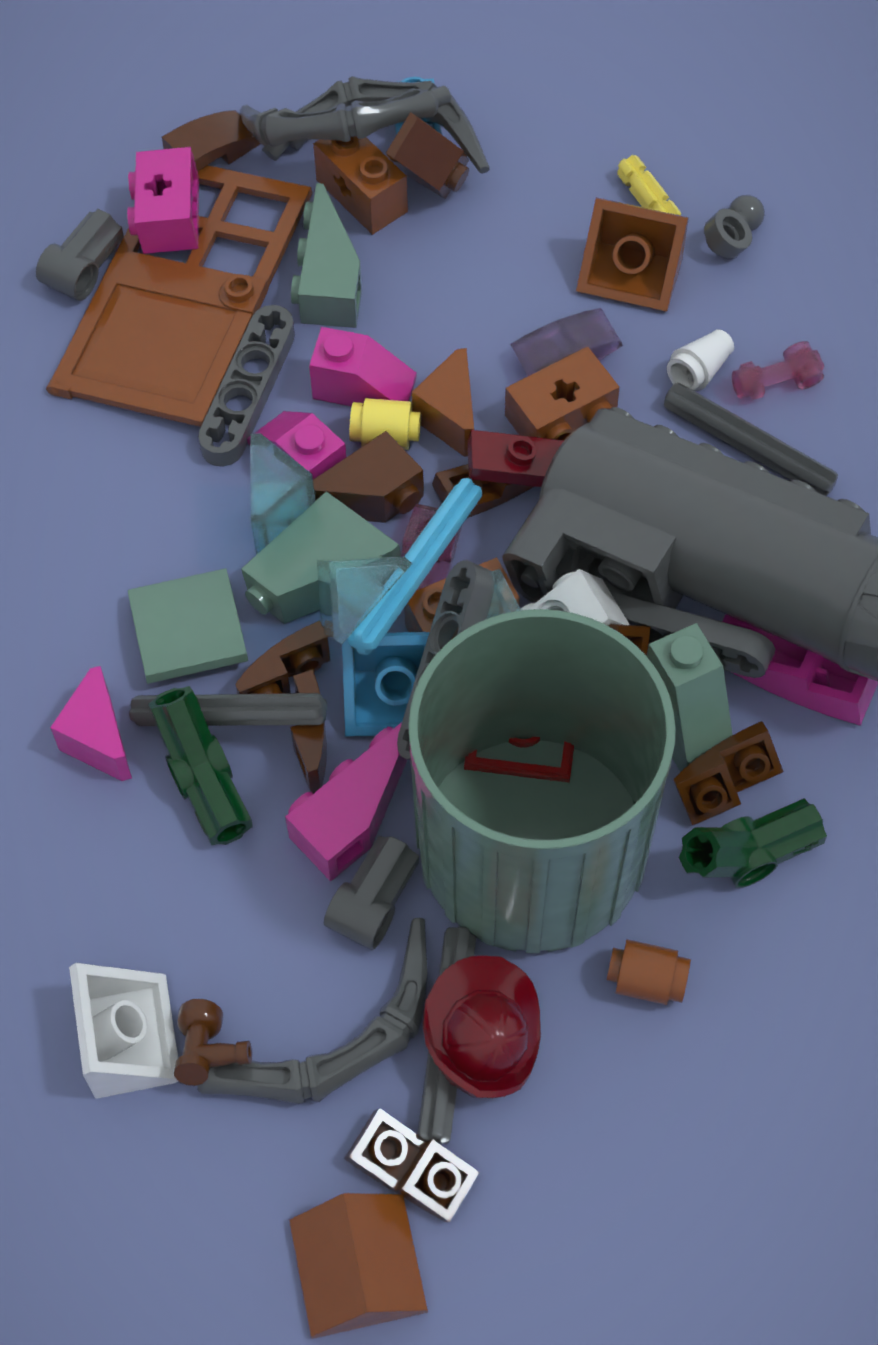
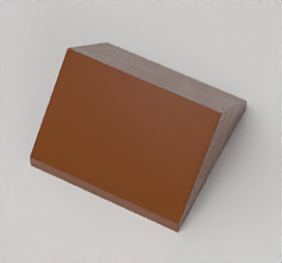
M596 198L576 291L668 311L683 260L689 217Z
M342 1193L289 1220L312 1339L428 1313L403 1194Z

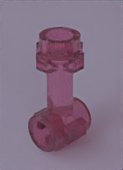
M798 342L783 352L785 360L783 362L762 368L754 366L752 361L741 364L738 370L732 372L733 388L740 399L751 396L752 400L764 396L766 392L764 387L789 379H794L798 389H807L823 380L824 374L822 371L824 363L818 351L812 350L809 342Z

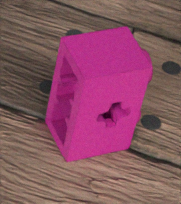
M191 147L136 152V171L129 172L128 174L130 195L132 200H135V206L128 207L127 209L128 227L131 236L138 235L143 254L198 249L199 176Z

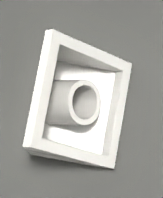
M82 963L71 965L69 970L82 1071L95 1099L178 1082L174 1076L178 1053L166 974Z

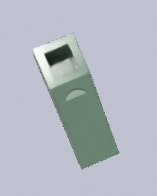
M316 183L313 202L306 201L304 230H308L307 238L299 239L297 263L298 266H302L301 276L293 275L291 303L299 304L300 321L303 324L356 328L362 294L360 260L324 184Z

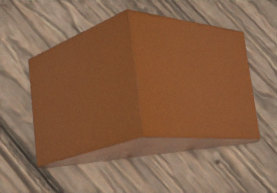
M467 348L456 349L412 391V411L421 412V426L464 457H468L467 440L471 430H474Z

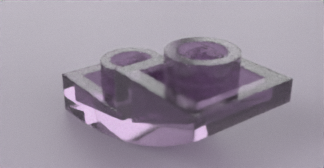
M601 308L580 312L556 320L510 344L528 376L587 346L599 361L623 346Z

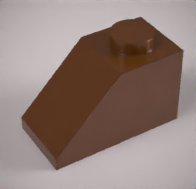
M411 112L386 151L387 156L403 173L446 199L451 190L457 192L461 188L470 170L466 166L469 159L462 149Z
M385 431L309 482L310 506L327 491L366 521L386 523L399 513H408L420 502L424 496L423 469Z

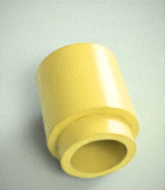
M365 398L364 403H352L349 428L350 441L361 442L363 447L385 431L404 450H409L410 441H419L421 412L412 411L411 401Z

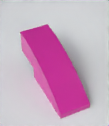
M725 614L722 622L756 631L767 637L776 648L775 655L765 675L762 677L752 678L736 673L733 674L795 704L861 726L878 681L840 668L839 665L816 653Z

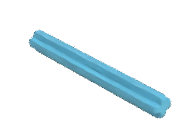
M463 478L453 487L348 634L349 646L356 648L359 654L368 655L373 649L377 648L482 497L481 487L474 485L472 479Z

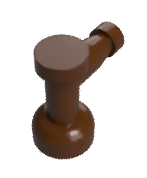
M192 999L183 1003L179 1009L177 1025L186 1039L183 1056H180L175 1063L174 1076L182 1084L189 1086L203 1084L208 1079L210 1067L225 1066L236 1062L238 1065L251 1064L252 1062L250 1041H239L236 1044H208V1040L218 1035L223 1022L222 1009L212 1001Z

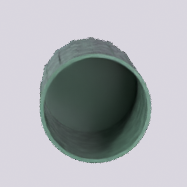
M531 609L504 613L476 623L450 640L431 660L417 684L410 707L409 743L417 849H420L423 881L427 890H431L433 896L445 910V916L454 924L457 923L461 927L468 928L470 933L485 944L511 951L526 950V953L531 954L540 953L543 950L551 952L583 944L585 940L594 936L606 926H612L621 917V912L625 909L635 891L638 892L641 887L675 745V718L670 695L655 666L633 642L611 627L592 618L560 610ZM531 737H540V741L537 744L527 748L516 747L508 742L509 738L529 739ZM564 741L574 745L570 783L464 770L465 757L476 749L477 757L561 767Z

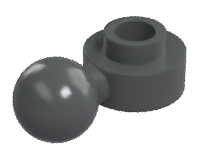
M742 195L734 199L729 208L721 209L714 214L704 225V234L708 247L715 254L725 258H735L742 253L752 242L751 231L757 229L763 222L765 211L761 201L752 195Z

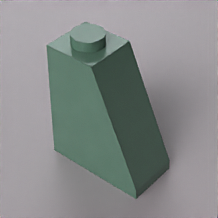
M326 491L241 569L247 587L245 596L258 612L264 615L270 612L285 624L385 584L402 558L397 542Z
M697 623L650 643L647 653L648 659L657 669L670 695L675 718V745L672 759L680 772L703 753L733 735L724 668Z

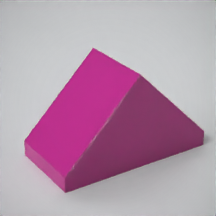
M101 666L90 668L50 727L60 751L120 781L132 779Z

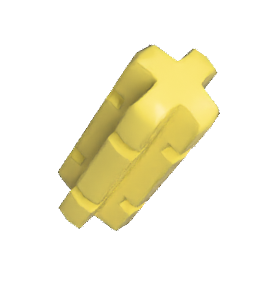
M631 155L619 162L617 175L626 186H631L629 188L630 192L642 207L681 216V211L673 201H667L669 196L651 172L645 170L647 167L638 156Z

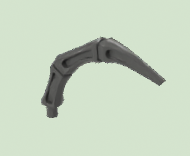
M351 76L348 78L349 82L336 81L326 92L295 112L315 113L327 111L340 103L350 106L351 102L355 100L362 102L383 101L399 96L411 88L432 90L437 88V86L431 81L391 82ZM451 95L450 103L438 107L437 114L434 117H427L425 119L445 128L465 152L478 172L486 173L490 170V167L475 131L466 114ZM308 139L289 141L276 147H272L269 144L264 146L262 150L269 158L276 161L288 146L295 150L301 149Z
M444 85L432 90L411 88L399 96L383 101L362 102L355 100L351 102L350 106L340 103L330 110L315 113H297L287 108L279 111L276 108H272L265 112H259L248 105H243L240 108V114L247 130L263 146L270 144L272 147H276L283 143L300 139L341 140L348 142L353 136L363 139L380 128L403 122L407 119L410 112L419 118L434 117L437 114L438 107L450 103L451 93Z
M415 918L411 921L398 986L393 997L381 1008L380 1016L374 1017L360 1035L346 1045L329 1053L310 1055L306 1057L305 1062H299L296 1059L281 1062L252 1061L251 1064L238 1065L236 1062L225 1066L210 1067L208 1079L203 1084L198 1085L197 1090L201 1094L254 1096L295 1104L304 1103L307 1098H313L314 1102H320L327 1095L361 1073L405 1050L410 1041L409 1038H414L419 1032L426 1000L428 973L425 919Z

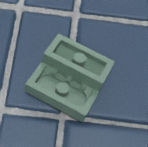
M227 568L127 590L147 684L248 661Z

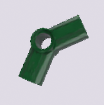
M190 686L173 688L157 695L152 702L148 703V707L169 754L165 756V759L180 794L184 800L189 799L199 824L211 846L216 844L227 845L242 838L243 834L253 827L252 820L231 780L233 774L223 749L215 735H211L196 695Z
M803 798L754 821L752 817L745 816L732 820L720 828L694 827L682 837V851L678 858L687 873H699L703 877H730L736 888H743L755 884L770 875L779 863L824 844L827 834L824 830L823 819L815 805L810 804Z

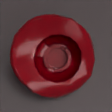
M480 955L458 960L437 978L425 1001L423 1031L426 1047L436 1066L450 1084L473 1098H499L520 1090L531 1075L538 1055L541 1038L538 995L528 975L503 957Z

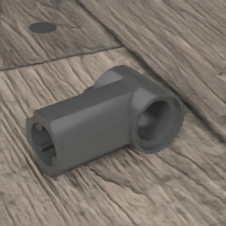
M97 208L95 212H89L61 246L53 243L43 251L36 267L37 280L76 300L82 301L86 299L95 287L99 267L124 238L122 227L105 211Z
M378 836L350 883L344 882L334 894L324 917V926L371 950L376 949L392 922L395 913V903L419 864V855L413 852L406 843L392 836Z

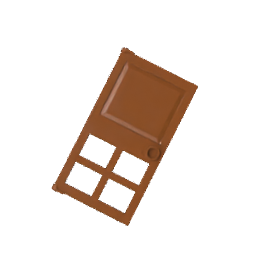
M209 165L199 170V184L222 190L208 218L199 216L200 235L198 249H192L186 263L138 253L141 246L138 235L131 236L128 227L71 342L46 387L47 392L54 396L71 400L73 397L201 427L254 313L260 309L266 297L271 281L302 217L305 203L309 201L312 195L311 187ZM238 192L287 203L274 232L225 222ZM217 237L266 247L253 276L233 274L203 267Z

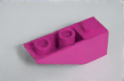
M402 722L394 729L387 727L380 731L371 741L367 751L354 761L347 759L338 765L331 773L329 781L314 794L306 792L291 805L288 815L285 816L289 838L330 882L370 850L407 762V759L401 757L397 747L398 734Z

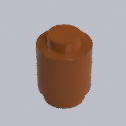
M626 939L624 950L613 947L607 980L617 982L615 994L667 1005L669 1000L682 1003L691 959L678 956V950Z

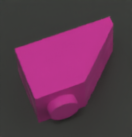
M321 327L309 364L313 399L352 406L353 402L364 403L365 398L410 401L416 382V372L369 335Z
M283 411L247 438L248 444L308 501V483L346 458L345 443L313 413Z

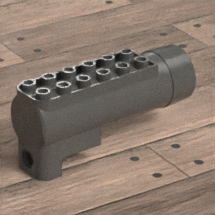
M621 408L598 409L589 423L575 429L564 440L548 467L538 502L502 555L514 588L532 603L539 601L553 590V584L560 577L581 569L603 579L610 592L676 609L683 596L816 653L839 665L840 668L878 681V537L871 535L869 513L850 500L839 499L837 501L819 494L805 482L799 480L787 481L772 475L763 466L755 462L746 461L742 463L725 456L719 449L710 444H695L680 438L674 431L663 425H655L653 427L638 421Z

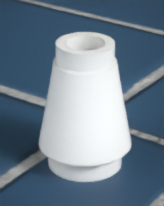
M718 329L675 350L667 364V373L673 384L681 383L693 391L703 390L734 351L732 338L725 331Z

